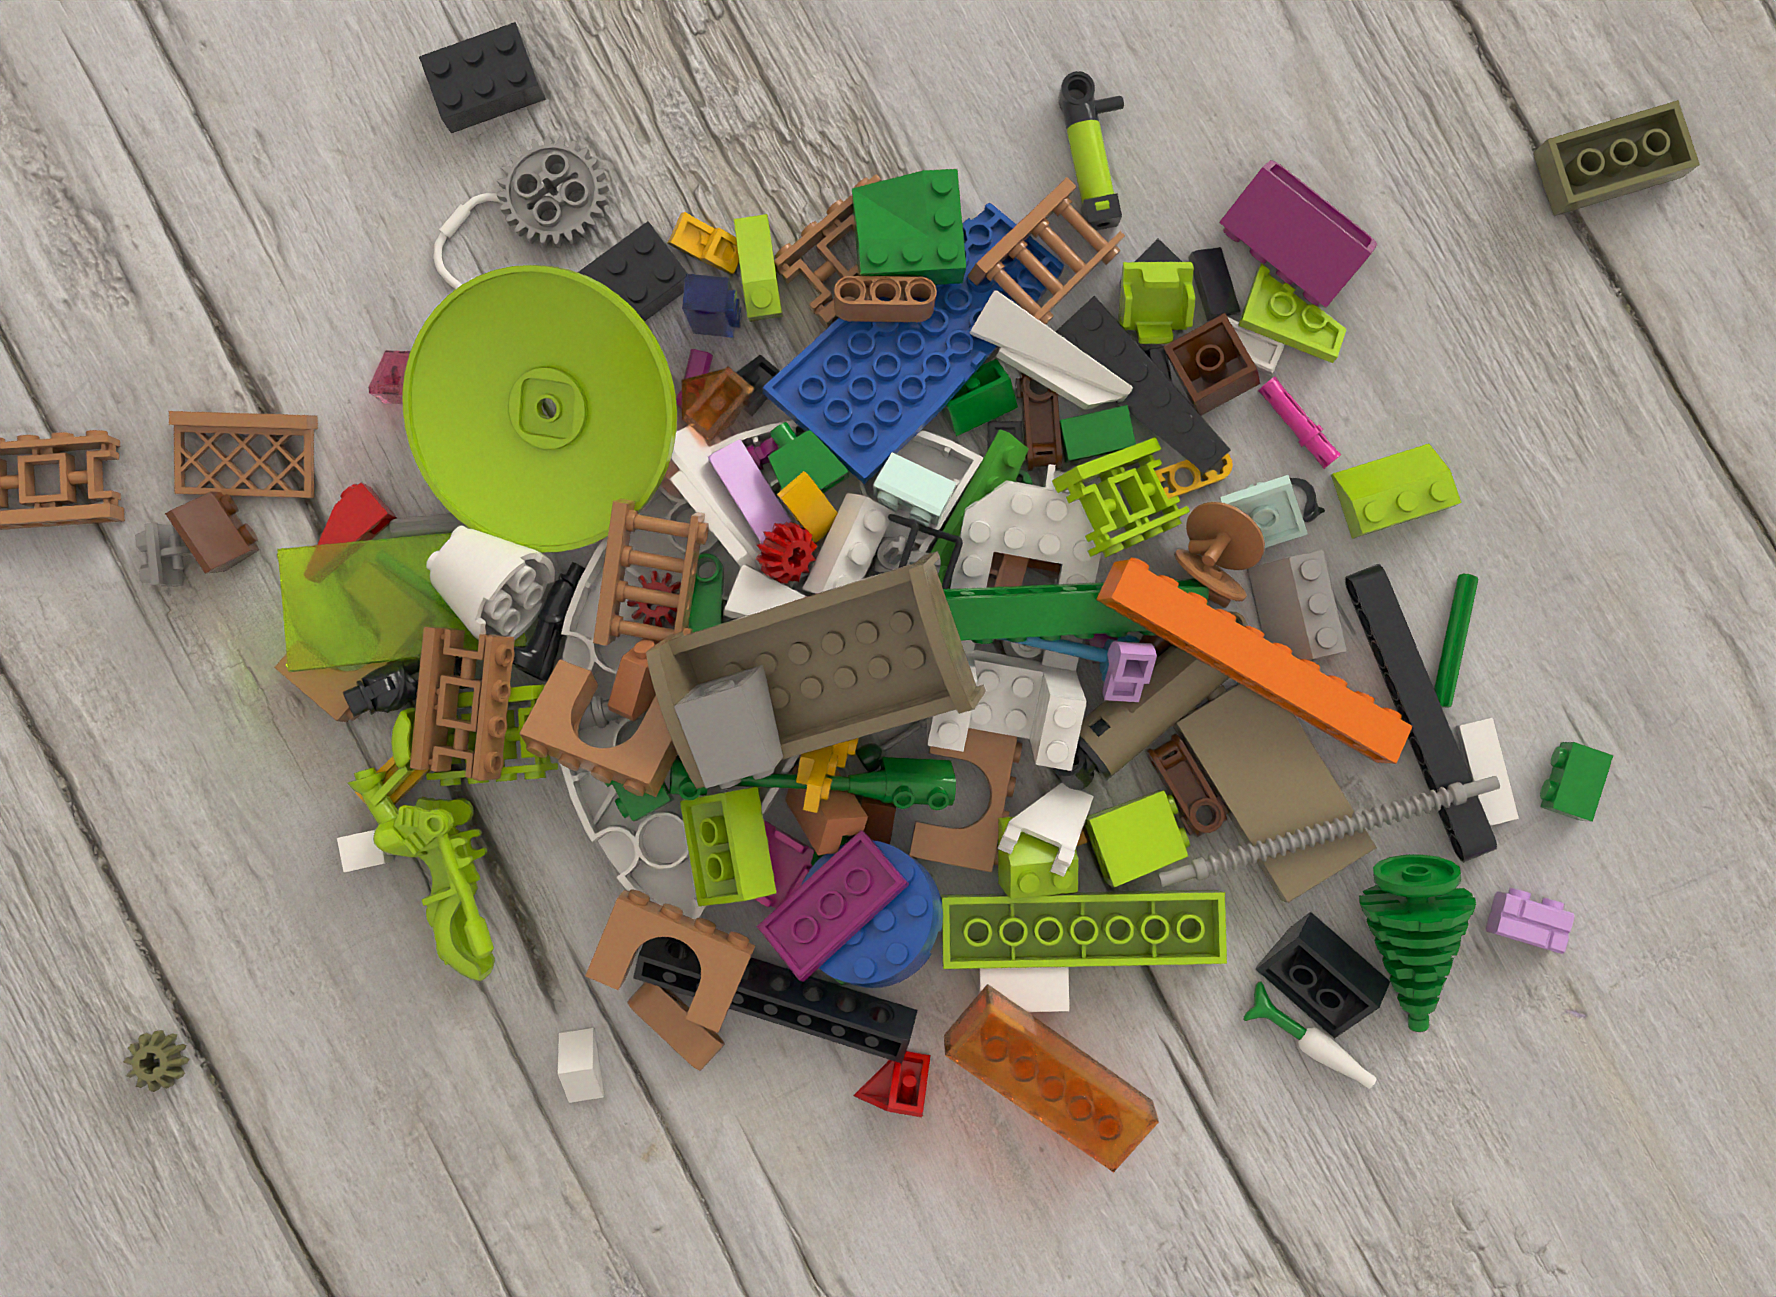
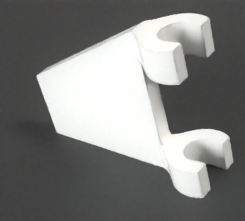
M1060 783L1009 821L998 849L1011 854L1020 833L1025 832L1059 847L1051 872L1064 877L1074 857L1075 848L1094 796L1080 790L1071 789Z

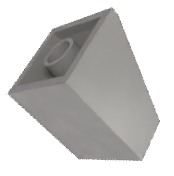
M763 665L698 684L674 706L706 789L719 785L720 789L730 788L740 783L741 778L753 776L755 780L767 777L774 773V768L783 758Z

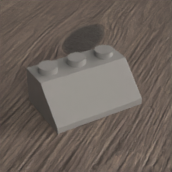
M1323 550L1291 556L1247 569L1261 631L1265 634L1264 639L1271 643L1276 642L1289 647L1293 651L1291 655L1300 660H1311L1347 652Z

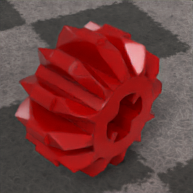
M786 521L784 524L774 523L772 532L763 531L765 536L764 542L756 544L762 552L755 559L762 565L761 571L766 576L780 583L787 584L789 581L799 582L801 573H810L808 565L810 562L816 561L811 554L818 546L812 541L813 535L808 530L796 523Z
M657 571L651 572V583L643 575L638 577L640 584L643 588L677 593L681 587L680 581L670 586L673 577L670 573L664 575L661 583ZM633 600L627 601V606L639 607L631 615L634 620L645 616L643 624L652 625L655 619V626L664 627V619L666 618L671 626H675L676 619L672 614L673 612L677 613V608L657 606L655 610H652L651 606L654 604Z

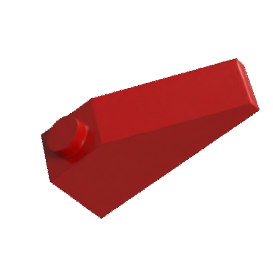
M362 482L346 488L340 495L341 500L334 505L304 574V577L309 582L321 584L384 530L392 519L397 518L375 491Z

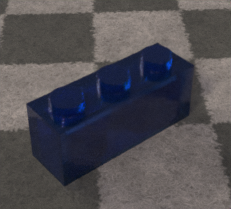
M686 273L682 309L693 334L734 338L735 328L741 327L742 307H739L740 300L737 299V290L732 289L729 278Z

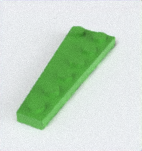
M999 430L942 532L960 537L965 508L994 491V488L1006 480L1016 481L1028 448L1012 434ZM938 538L931 553L938 551L941 566L938 576L942 585L955 543Z

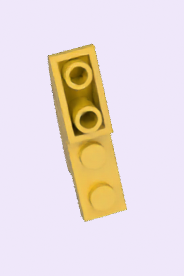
M859 738L801 754L796 782L807 785L803 810L817 813L821 799L828 800L832 779L827 778V776H835L837 767L845 768L848 754L855 756Z

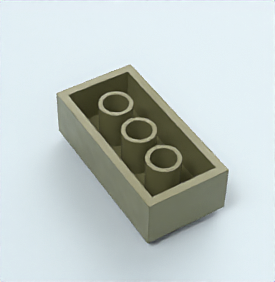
M1678 100L1549 138L1533 152L1554 216L1683 178L1700 165Z

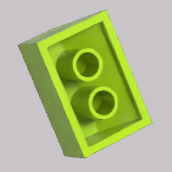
M1429 443L1331 474L1352 539L1434 514L1462 503L1451 470Z
M758 787L680 801L698 907L742 902L776 894L774 873Z

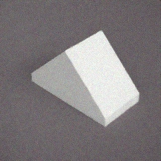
M594 1027L559 1033L558 1076L569 1103L604 1097Z

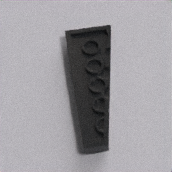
M1093 296L1055 331L1131 385L1133 389L1123 402L1118 404L1121 406L1128 405L1130 414L1203 473H1206L1231 451L1228 445L1097 297Z

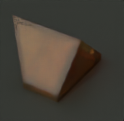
M729 366L724 369L681 379L682 420L705 440L710 442L734 424L755 389Z

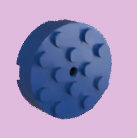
M878 841L873 842L909 885L819 967L820 970L835 979L864 988L891 986L915 974L932 955L930 951L936 941L938 931L941 932L943 923L941 896L930 873L917 860L902 850ZM825 854L809 870L802 884L835 854Z

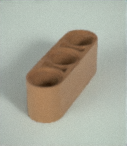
M846 276L835 284L834 311L839 318L845 321L922 322L929 319L934 312L937 290L935 284L925 277ZM850 296L856 298V300L846 301L843 298ZM888 297L891 300L885 302L879 300L878 298ZM921 297L924 298L926 301L918 302L913 298Z
M644 982L627 1001L630 1008L691 1066L699 1071L725 1045L724 1041L715 1031L685 1019L689 1007L669 989Z

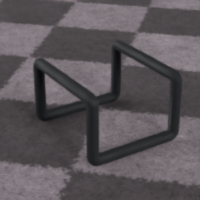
M889 514L888 519L890 521L911 528L898 568L907 565L918 531L955 543L942 582V588L948 589L963 545L962 538L925 527L915 520ZM874 570L869 573L870 577L881 574Z

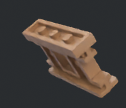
M877 174L870 180L866 177L859 181L854 188L879 182L881 178ZM852 195L844 202L840 199L832 204L827 210V216L819 223L816 221L810 223L801 232L802 237L793 245L790 243L784 245L775 254L776 272L783 277L787 284L801 273L818 292L819 296L809 304V307L813 314H816L819 318V322L825 329L839 317L834 311L832 294L823 285V282L835 272L840 278L858 276L857 264L847 271L829 250L851 230L855 233L854 216L852 215ZM816 245L817 252L826 262L816 271L812 272L802 261L801 257ZM850 296L843 298L846 301L856 300V298Z
M103 430L86 431V436L74 437L72 433L60 432L52 433L50 439H40L36 435L17 436V441L6 442L4 438H0V456L32 454L17 456L18 475L7 476V461L0 459V509L9 508L8 489H19V504L29 507L34 506L31 509L0 511V530L125 521L124 508L118 506V500H121V493L113 490L104 491L102 461L119 460V453L116 452V448L120 447V440L109 436L108 432ZM101 449L86 451L87 470L75 471V456L68 453H60L62 451ZM59 464L60 494L35 496L34 466ZM77 484H88V499L96 502L103 501V504L62 506V504L77 503Z
M424 627L410 768L418 770L431 769V771L435 772L451 771L452 757L467 759L466 778H473V780L478 781L499 779L504 763L503 749L507 730L506 720L508 700L511 693L510 680L512 662L514 660L515 639L509 636L479 634L478 650L463 648L465 630L450 627ZM456 656L462 657L460 676L454 675ZM477 659L484 660L482 679L475 678ZM459 686L474 688L471 721L456 718ZM448 727L455 728L453 746L447 745ZM470 731L477 732L475 750L468 749Z

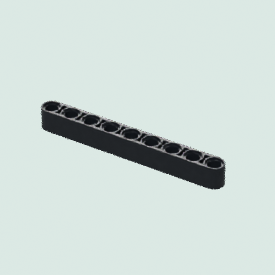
M1376 564L1346 576L1345 584L1396 711L1402 715L1401 720L1413 726L1408 740L1429 791L1434 790L1438 793L1440 787H1444L1447 790L1448 785L1460 782L1462 785L1471 783L1472 780L1385 570L1380 564ZM1478 795L1467 798L1464 804L1454 805L1450 803L1449 808L1441 805V809L1438 811L1454 852L1461 862L1464 863L1497 849L1494 833Z

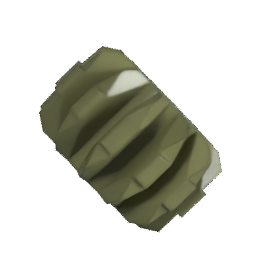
M164 1030L154 1031L152 1035L144 1033L139 1036V1043H132L128 1047L133 1056L125 1058L123 1062L127 1065H132L133 1070H130L126 1077L137 1076L136 1087L142 1088L148 1085L151 1092L159 1090L161 1086L165 1089L172 1087L175 1083L174 1079H179L185 1074L180 1066L187 1064L190 1060L180 1054L181 1051L186 1049L187 1045L180 1044L176 1046L177 1034L172 1033L165 1036ZM154 1059H160V1066H157L159 1062L154 1063Z

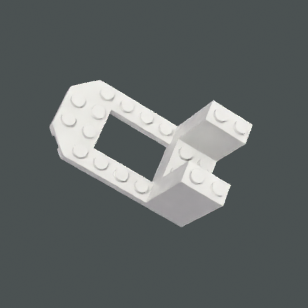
M1006 480L994 488V491L966 507L960 532L963 545L949 589L986 588L993 552L1059 563L1061 567L1057 584L1095 583L1101 553L1090 557L1087 552L1095 547L1093 540L1087 542L1085 535L1093 532L1094 529L1080 500L1068 503L1066 497L1071 495L1068 491L1057 493L1056 489ZM1061 635V639L1082 643L1083 640L1073 635ZM972 640L961 641L976 686L984 684L986 692L974 710L960 714L957 710L926 718L927 745L964 752L968 728L1028 738L1031 742L1036 765L1072 771L1087 702L1076 673L1079 657L1043 649L1040 662L974 650L975 643Z

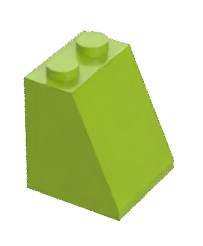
M1157 790L1086 817L1084 824L1105 883L1112 887H1117L1188 857L1186 848L1190 847L1189 838L1183 827L1178 828L1174 815L1178 814V809L1171 794L1166 796L1164 790Z

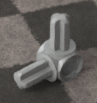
M905 536L882 538L873 557L872 570L884 573L898 568L906 545ZM911 551L907 565L916 563L923 555L929 553ZM940 559L934 563L937 573H939L941 566Z

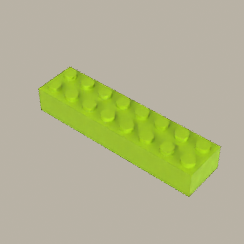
M1220 890L1075 892L1020 899H1010L1006 893L941 895L943 907L941 929L943 969L1227 964L1225 892Z

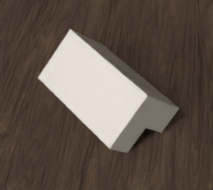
M1069 967L979 968L978 992L980 1012L1069 1011Z

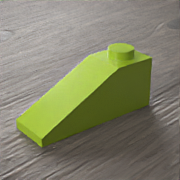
M768 214L734 219L747 318L752 322L783 317Z

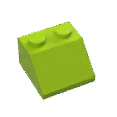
M1014 817L998 818V846L1009 821ZM1021 832L1011 854L998 849V884L1010 899L1078 892L1079 859L1076 848L1072 862L1063 877L1051 872L1059 847Z

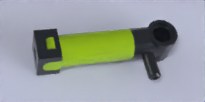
M1075 71L1064 78L1058 96V104L1063 111L1082 202L1081 216L1096 231L1117 227L1122 218L1118 193L1114 194L1098 114L1123 109L1124 100L1122 96L1095 100V84L1093 79L1087 73ZM1077 89L1084 94V97L1075 99L1068 92Z

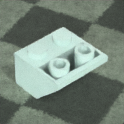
M891 453L875 480L873 493L874 497L879 499L877 503L896 512L900 508L910 514L909 519L915 520L925 527H929L930 523L937 526L955 490L956 482Z

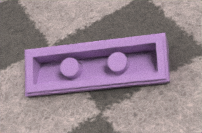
M741 439L708 456L709 461L761 543L765 540L763 531L772 532L774 523L784 524L786 521L792 522Z

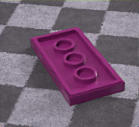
M861 830L756 927L795 976L804 982L900 894L909 883L870 837Z

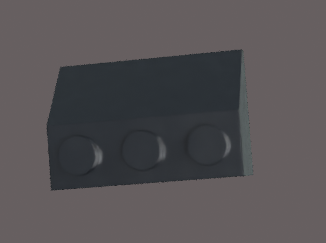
M1309 912L1291 926L1256 967V970L1334 1039L1379 1009L1391 982L1312 912Z

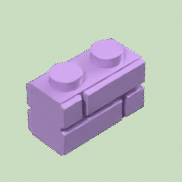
M1509 888L1508 894L1498 891L1495 893L1491 907L1492 912L1489 914L1486 925L1487 932L1560 954L1565 952L1569 939L1568 934L1571 932L1575 916L1574 913L1563 910L1564 903L1543 898L1542 904L1529 900L1531 893L1514 888Z

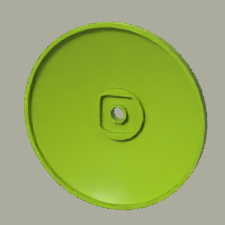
M545 265L510 266L479 275L451 292L433 310L420 329L409 354L403 383V416L410 449L424 480L434 495L447 510L469 528L541 553L574 550L608 537L613 501L618 499L635 501L634 510L640 513L659 488L669 467L677 431V405L672 375L657 339L644 320L624 299L600 282L572 270ZM546 398L551 399L556 405V414L552 418L546 416L542 410V403Z

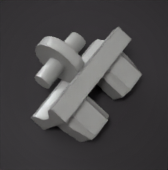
M156 522L144 524L145 531L135 535L136 547L140 552L148 553L149 564L141 565L139 569L140 581L142 583H151L152 586H183V557L192 556V553L187 546H181L180 535H178L172 524L164 525Z

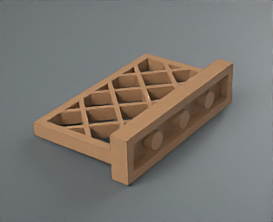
M169 411V425H174L175 494L205 495L209 492H222L223 495L314 498V429H318V416ZM185 432L196 433L205 442L194 455L185 448ZM205 433L215 434L211 438H209ZM224 433L230 434L239 443L228 456L215 444ZM239 434L250 435L247 438L243 439ZM259 434L265 435L274 445L262 457L249 445ZM273 435L284 436L278 441ZM293 435L304 436V451L295 459L283 444ZM209 448L222 460L211 473L198 461ZM243 449L257 461L245 474L232 462ZM277 450L291 462L279 475L266 463ZM303 459H304V467L300 464V462H301ZM194 465L206 478L197 487H185V472ZM226 466L240 478L231 488H225L215 478ZM260 467L274 479L265 489H259L249 479ZM295 467L304 476V490H292L283 480ZM211 482L216 488L205 487ZM245 483L250 489L239 488ZM279 484L284 490L273 489Z

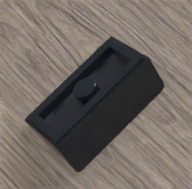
M1222 248L1192 251L1188 259L1194 267L1193 276L1207 322L1224 313L1226 316L1240 313L1241 310Z

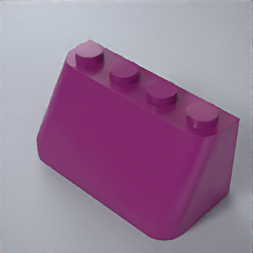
M1270 160L1259 170L1219 222L1225 227L1223 232L1235 242L1243 241L1251 248L1249 252L1255 259L1264 264L1268 261L1278 269L1276 274L1284 282L1290 285L1293 283L1297 284L1304 290L1302 294L1309 302L1316 306L1322 304L1325 308L1353 277L1377 246L1376 241L1367 232L1289 170L1273 160Z

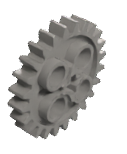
M547 135L544 139V145L541 146L533 138L532 149L530 150L520 145L519 148L522 153L520 157L512 154L509 155L513 166L501 167L507 178L497 179L499 186L506 189L496 194L500 201L505 202L499 207L503 214H510L506 218L509 226L517 225L515 231L519 236L528 232L527 239L531 244L540 237V242L545 248L549 244L550 239L554 240L557 248H561L563 238H567L569 243L574 245V235L577 233L586 239L587 236L584 228L588 226L596 230L597 226L593 218H604L605 216L598 206H605L609 203L607 197L601 195L608 192L609 187L607 183L600 182L606 178L603 169L596 170L600 165L597 157L589 159L591 154L587 147L578 152L579 146L576 140H573L566 147L563 136L558 138L556 144H552ZM557 163L565 164V168L561 173H549L553 165ZM573 175H578L577 179H571ZM529 182L537 183V187L532 193H522V188L525 184ZM554 188V190L558 191V194L552 196L548 190ZM576 190L585 192L584 197L580 201L572 202L569 200L572 192ZM534 205V208L529 210L528 206ZM553 209L557 211L556 216L552 220H541V216L546 210Z

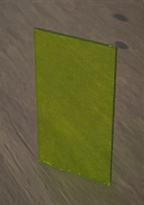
M452 533L277 549L278 553L276 556L279 562L287 653L286 667L288 672L421 658L424 627H450L465 630L463 648L478 650L479 640L471 634L433 587L430 580L431 571L426 567L431 554L440 551L443 545L450 539ZM525 632L515 639V647L526 646L527 638L525 637Z

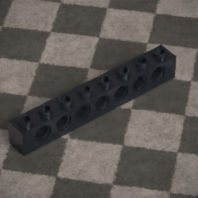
M656 937L643 943L638 954L633 978L694 997L701 980V967L695 952L686 943L672 937ZM752 957L749 960L729 1008L901 1064L911 1039L918 1011L902 1004L809 976L803 982L790 969Z

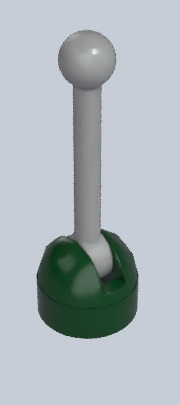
M926 718L919 720V722L882 746L869 743L858 748L856 755L867 772L875 771L881 766L882 757H885V751L922 727L927 728Z

